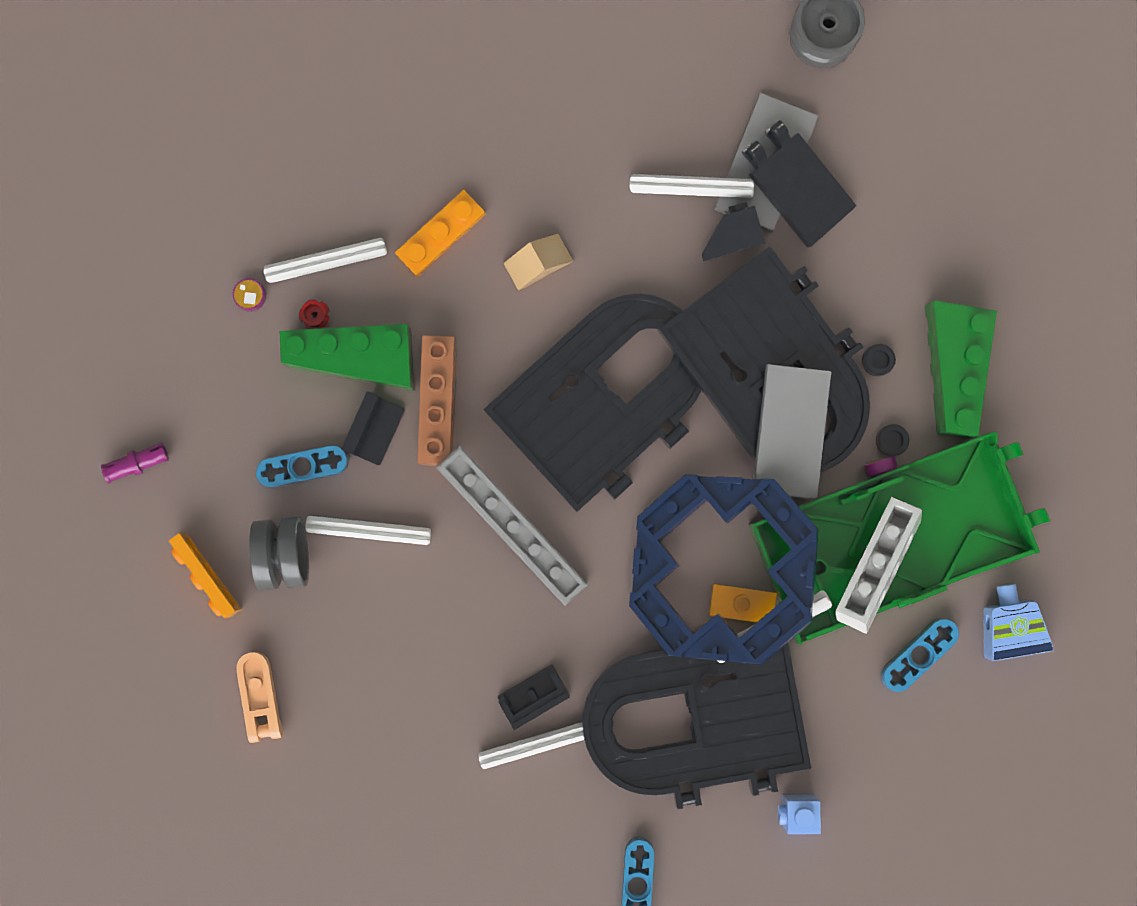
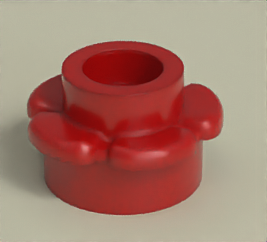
M308 300L299 311V319L301 322H304V326L307 329L323 328L330 320L328 316L330 312L329 307L322 301ZM317 312L318 316L313 318L312 313Z

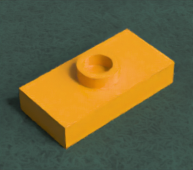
M712 584L708 615L715 616L720 614L723 618L758 622L775 608L777 593Z

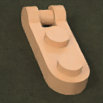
M247 653L237 663V677L248 740L250 743L260 742L261 738L269 736L272 739L283 737V727L279 717L270 661L263 653ZM267 715L268 724L259 725L257 717Z

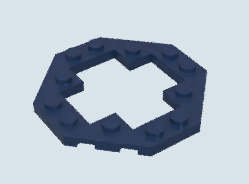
M685 474L637 516L636 530H638L637 545L634 548L632 569L634 577L629 607L669 656L762 665L812 622L819 529L775 479L707 477ZM706 501L711 504L726 523L732 521L752 503L792 549L767 570L788 596L740 638L720 614H716L694 633L656 587L680 566L660 541Z

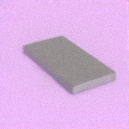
M760 93L727 178L751 179L749 174L755 168L744 157L742 151L756 140L763 146L767 157L771 156L778 149L764 132L772 124L777 123L779 120L782 121L787 127L790 137L799 133L808 144L818 115ZM755 182L754 194L751 198H718L714 210L723 214L730 213L729 206L747 202L748 207L755 206L761 229L773 232L780 213Z
M766 365L753 479H775L789 496L817 499L831 371Z

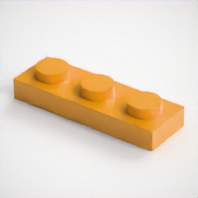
M462 190L402 245L395 254L418 277L486 214L469 194Z
M178 533L169 540L173 546L171 549L172 555L181 565L186 564L192 573L189 575L190 580L198 590L204 589L210 598L208 604L217 616L222 615L225 619L234 616L242 610L187 533Z

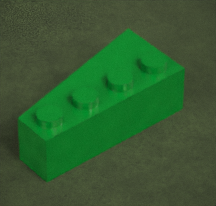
M933 300L925 306V315L928 319L929 332L927 336L932 361L930 368L934 383L933 399L936 431L939 435L963 439L975 438L979 434L997 311Z

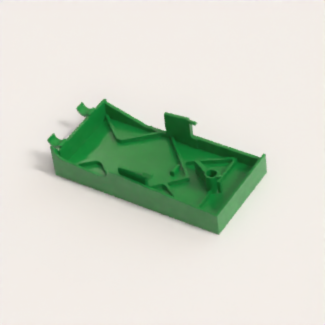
M997 431L983 434L899 466L894 470L873 476L798 505L819 529L814 594L824 590L832 602V607L812 617V622L793 638L794 642L801 645L803 642L847 626L837 620L836 609L891 497L921 509L922 517L921 523L877 614L899 606L900 609L948 590L947 585L1040 553L1031 528L1050 522V518L1046 508L1026 514L1006 465V461L1024 455L1019 441L1000 448L997 444ZM765 518L749 524L766 570H769L792 550ZM768 573L780 603L788 595Z

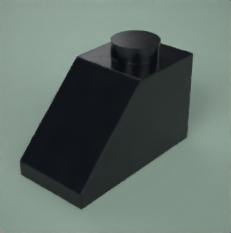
M747 202L728 207L730 213L722 216L702 252L703 261L765 243L755 206L748 207Z

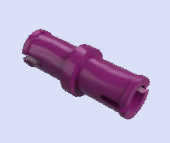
M160 442L138 452L134 450L129 451L125 457L101 464V471L106 482L109 484L133 473L140 475L144 469L169 461V457L164 444Z

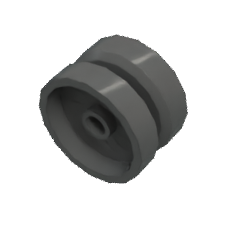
M802 0L799 3L789 30L790 45L796 56L806 64L817 68L834 67L845 61L856 47L865 26L864 9L859 0Z
M301 517L282 518L278 528L272 520L253 521L250 528L249 551L252 574L257 589L259 591L278 589L282 580L288 588L307 586L309 580V552L306 531Z

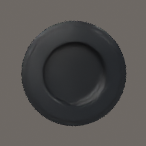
M875 344L869 347L862 357V365L865 371L873 376H883L889 373L896 361L893 350L884 344Z
M887 425L877 433L876 445L884 455H900L909 446V434L900 425Z

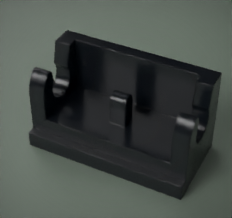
M553 664L500 694L497 698L513 730H516L570 698V693Z

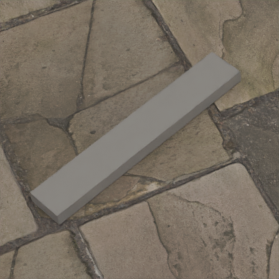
M460 445L435 466L564 606L588 586V583Z

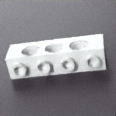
M891 497L836 609L838 621L867 634L921 523V509Z

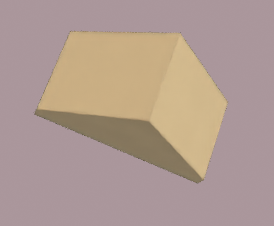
M559 234L529 242L503 264L516 288L520 291L572 263L573 259Z

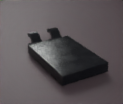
M779 120L764 131L766 136L778 148L771 156L767 157L763 146L757 140L747 146L742 151V154L755 168L749 174L751 179L754 180L755 184L808 248L813 246L856 207V204L801 135L797 133L790 137L787 127Z

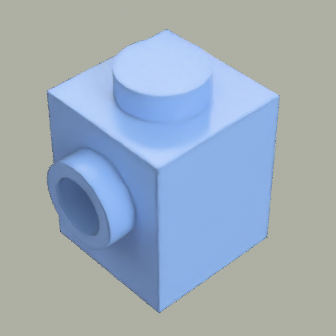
M814 794L782 795V805H778L779 825H783L788 834H821L820 800Z

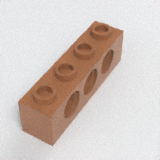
M422 335L417 463L420 465L436 466L453 451L457 341L454 336Z

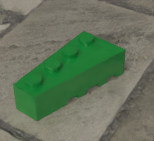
M408 324L279 331L281 363L287 367L414 391L412 333Z

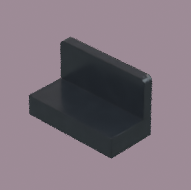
M367 391L341 450L376 465H381L405 412L404 408Z

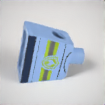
M1016 584L997 586L999 605L987 606L983 610L984 658L997 661L1054 651L1037 602L1032 600L1019 601Z

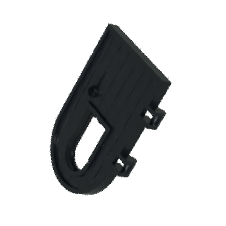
M769 246L657 331L744 449L755 460L763 397L759 390L764 387L766 365L790 367L795 363L798 368L831 371L827 406L831 417V424L827 434L824 436L820 472H823L841 463L854 451L867 427L870 411L868 388L860 369L851 358L864 347L861 343H856L850 336L853 333L850 328L842 330L835 336L806 296L819 286L817 282L810 281L805 274L808 271L805 266L791 275ZM794 281L801 288V291L796 295L788 286ZM839 342L846 350L840 356L833 348ZM723 351L736 367L735 369L742 372L743 378L740 382L735 379L734 371L730 369L720 354Z
M629 294L613 298L601 304L483 409L576 512L603 488L614 500L633 484L623 470L658 438L671 449L689 432L679 419L695 403L701 393V389L675 354H673V359L669 366L627 404L619 395L616 396L612 391L608 390L607 385L603 382L604 379L596 371L639 331L651 328L659 329L683 311L665 299L646 294ZM568 376H575L578 383L575 386H569L567 390L552 402L549 397L565 384ZM667 419L675 427L668 434L659 427ZM611 470L619 477L612 486L603 478Z
M788 643L762 665L728 661L719 663L717 660L669 656L664 649L632 655L621 659L607 668L595 681L586 698L582 717L583 736L589 755L597 768L611 782L633 793L655 796L674 793L677 809H683V806L692 804L696 806L702 805L699 788L749 780L750 792L753 796L760 795L759 792L764 791L778 792L775 777L777 774L811 769ZM735 673L736 679L713 682L708 687H704L702 684V679L706 675L716 677ZM684 694L686 706H689L688 710L692 715L690 726L691 740L640 749H629L617 742L613 733L612 719L620 707L629 703ZM766 768L767 778L757 779L755 770ZM691 781L692 791L681 793L679 783Z

